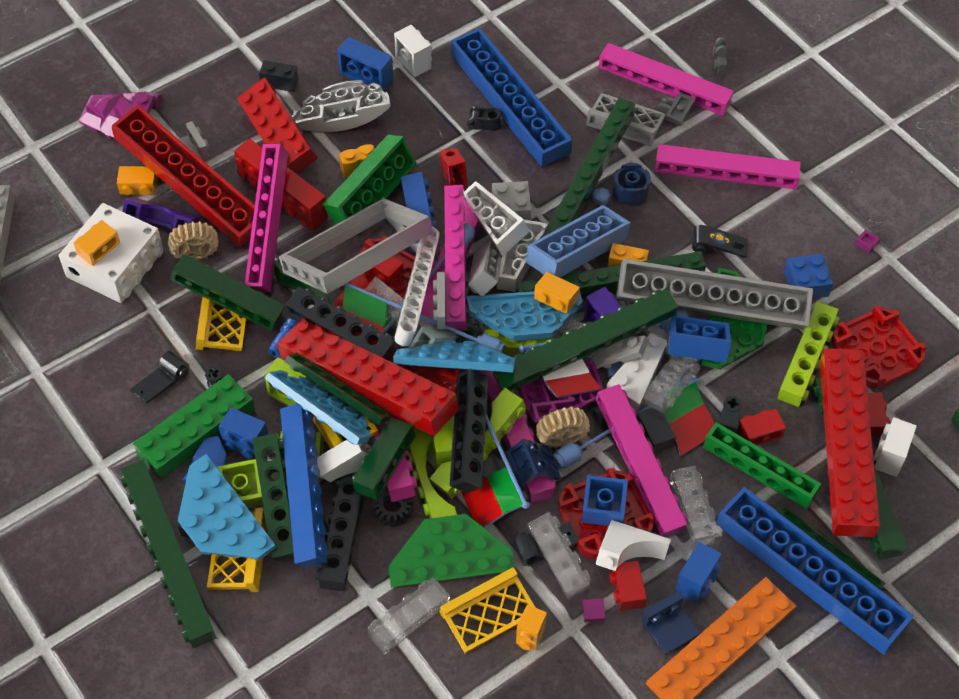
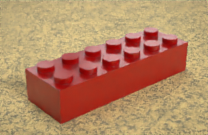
M265 77L237 97L264 143L281 144L288 151L287 167L296 174L300 173L319 158L277 91Z
M248 139L234 150L238 175L242 179L245 178L249 181L251 186L256 189L258 186L262 147L253 140ZM286 167L282 208L292 218L295 217L299 220L302 226L314 231L328 219V213L323 206L326 196Z

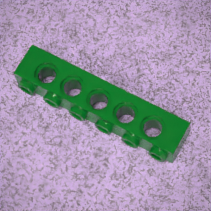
M716 422L706 435L704 449L803 508L808 509L817 496L821 486L820 482Z

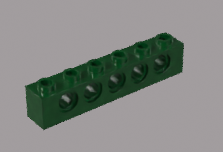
M277 433L255 437L252 439L268 536L277 547L271 551V556L275 561L294 557L286 466L285 458L283 457V438L280 439ZM276 453V458L273 461H267L269 454ZM275 472H279V478L275 481H271V475ZM277 492H282V498L274 501V495ZM280 512H286V517L282 521H278L277 515ZM286 531L289 532V538L281 541V534Z

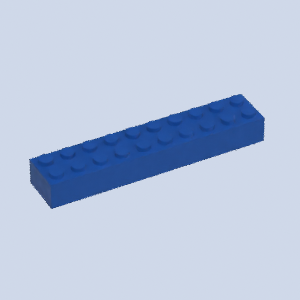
M481 28L451 40L452 57L493 108H497L500 111L501 118L541 167L571 154V137Z
M743 487L719 513L716 522L718 527L883 655H885L912 621L914 615L746 487Z

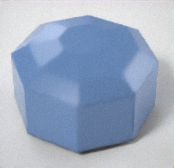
M601 187L595 189L592 199L595 204L602 206L608 204L611 195L608 189Z

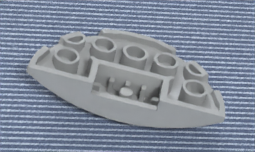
M362 80L346 81L323 88V93L316 97L309 96L302 102L303 107L299 111L295 110L292 117L301 130L337 132L356 128L376 119L391 107L388 93L384 92L381 86L376 83L368 85L364 84Z

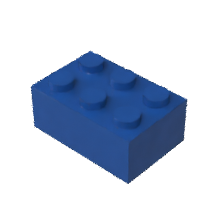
M350 37L338 48L339 74L353 80H362L364 84L368 85L376 83L381 86L383 91L393 81L392 56L388 53L379 51Z
M682 316L671 317L667 335L668 354L675 357H692L696 360L706 359L713 362H727L731 345L729 323Z

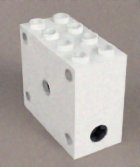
M102 203L58 256L67 278L122 303L125 298L130 296L136 284L141 282L144 274L152 268L156 259L161 257L164 250L158 228ZM103 220L117 231L120 244L92 266L77 255L73 243L78 237L90 230L93 225Z

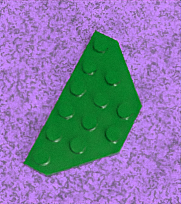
M722 268L717 270V274L741 277L736 271ZM710 315L709 320L729 323L731 345L727 362H713L702 359L701 366L721 370L762 347L765 341L767 324Z
M467 514L424 519L388 566L391 587L505 572L514 567V559L511 548Z

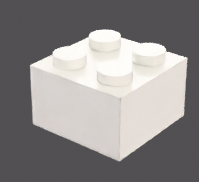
M409 25L394 33L395 56L414 77L430 70L432 46L428 40H425L420 31Z
M894 417L891 424L886 423L873 460L876 461V470L895 477L898 476L906 459L916 425Z

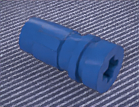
M290 318L285 321L280 328L281 332L278 333L268 349L272 356L281 358L277 343L298 322Z

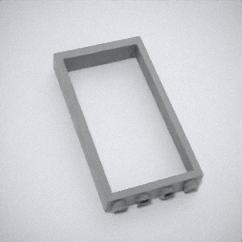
M383 198L279 256L283 273L328 294L433 233L431 220L427 215ZM385 218L407 226L327 273L306 264Z

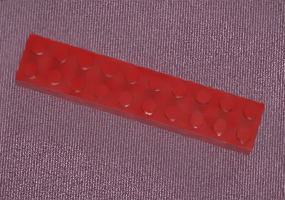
M136 105L111 125L113 137L239 248L251 239L255 205L141 106Z
M301 319L277 343L282 360H285L287 355L298 352L393 416L433 436H436L459 410L456 393L304 319Z
M824 348L820 358V373L833 536L875 537L880 524L863 350Z

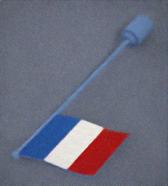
M686 310L677 311L676 316L688 317ZM671 318L652 327L660 326L667 333ZM547 342L523 346L522 344L519 350L527 353L534 346H542ZM583 359L542 377L546 386L557 398L603 389L591 376Z

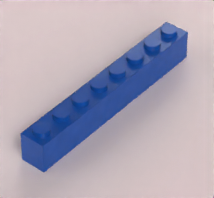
M296 403L281 408L280 413L294 562L298 566L309 568L326 563L328 549L325 544L326 529L323 524L324 510L321 505L322 490L319 485L320 471L317 466L318 452L315 446L314 414L304 410L301 407L302 405Z

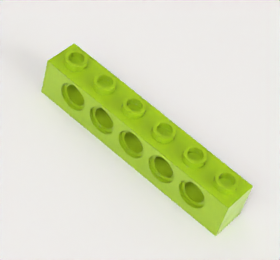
M818 301L816 302L809 319V326L805 328L780 388L778 400L797 407L800 406L802 401L806 402L810 392L806 389L808 385L811 387L816 377L813 375V372H818L820 368L819 358L822 355L823 349L828 348L825 345L826 341H831L834 333L831 331V328H836L840 317L836 315L839 309Z

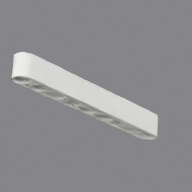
M431 227L433 233L420 240L395 333V341L401 346H409L412 343L417 329L440 235L439 231L434 227Z

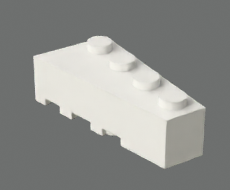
M476 181L464 191V197L469 207L502 257L529 232L524 219Z
M524 220L529 232L502 257L497 289L516 292L517 283L522 281L530 267L526 263L529 244L543 237L548 223Z
M653 332L647 337L649 341L643 356L625 362L609 380L606 387L609 388L620 384L622 390L627 392L630 407H634L636 413L639 411L647 390L651 385L668 343Z

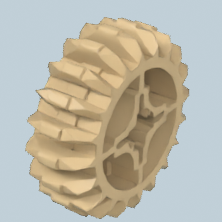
M192 221L189 224L185 222L183 226L178 225V228H173V232L169 233L168 238L169 251L174 255V258H179V260L183 254L196 260L207 259L208 255H213L217 251L219 243L217 232L213 229V226H208L207 223L202 224L200 221L198 223Z
M564 407L561 410L557 409L555 412H550L549 415H544L543 419H540L536 425L537 436L540 442L549 448L554 447L555 449L563 447L570 442L576 444V441L582 440L590 431L589 419L586 413L579 408L573 407L568 409Z

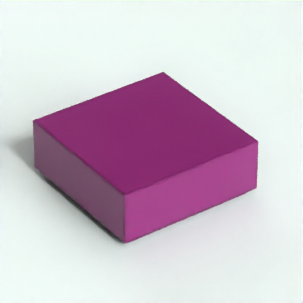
M865 229L855 240L854 244L870 253L880 243L881 239Z
M604 599L582 600L584 622L605 621Z

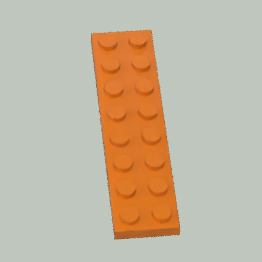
M765 577L646 681V685L660 699H695L793 612L796 605Z

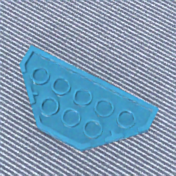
M535 291L484 295L483 297L480 295L467 296L466 300L469 316L513 341L552 338L582 307L583 301L579 291L578 301L565 314L534 299Z
M444 340V342L399 349L393 356V363L513 372L515 358L483 345L475 344L473 341L456 343L455 340Z
M282 370L268 372L266 380L275 389L281 390L289 399L298 402L304 410L317 416L316 418L319 421L327 423L334 432L346 437L348 442L354 445L368 442L371 434L366 429L368 426L366 417L355 412L353 407L347 403L340 402L335 395L325 392L321 389L320 385H314V382H310L304 377L288 376V372Z
M207 454L189 466L178 522L202 554H217L225 557H246L260 560L277 548Z

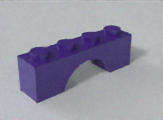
M136 197L124 200L122 212L143 222L165 226L171 232H173V228H178V225H185V222L189 224L192 221L194 223L200 221L199 216Z

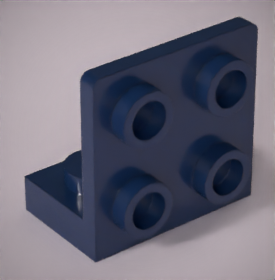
M522 439L506 452L520 486L526 487L539 476L554 480L561 479L559 467L554 462L552 451L547 445Z
M679 591L644 610L641 622L665 655L693 640L700 634L681 607L684 597Z

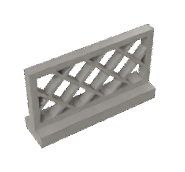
M601 93L593 108H590L588 111L586 125L601 130L610 114L607 109L613 108L618 98ZM602 100L608 101L610 103L603 104ZM635 104V112L639 111L642 114L636 115L634 113V117L623 138L651 147L666 114ZM651 117H657L660 119L652 120ZM646 118L647 122L642 123L640 119Z

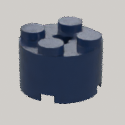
M626 163L615 171L613 194L617 198L618 203L633 205L645 202L649 192L651 177L647 169L641 168L642 165Z

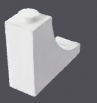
M345 440L317 458V466L320 471L319 477L332 482L344 475L358 472L364 457L368 456L372 447L367 443L354 445Z
M611 520L601 544L596 565L616 571L621 563L635 557H654L665 560L671 539Z

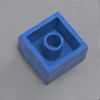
M823 254L787 258L783 272L788 285L813 288L812 299L829 297L833 282Z
M230 407L219 425L223 446L227 450L239 452L248 459H256L252 438L268 435L266 422Z
M587 475L581 522L606 526L610 525L611 520L623 523L628 480Z
M699 542L679 574L675 592L679 591L683 597L696 604L700 598L704 599L710 589L711 582L714 583L718 577L719 569L722 565L719 562L721 553Z

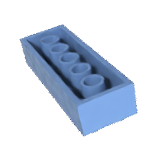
M602 205L529 244L526 263L542 274L549 272L560 278L610 250L612 243L621 244L626 241L631 222Z

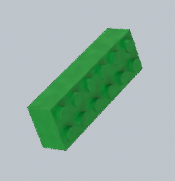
M388 134L323 203L334 225L383 198L386 199L402 182L401 177L408 175L417 165L404 137Z
M228 374L133 443L135 451L160 480H163L193 458L205 438L221 437L219 425L230 407L248 415L255 412L253 398Z

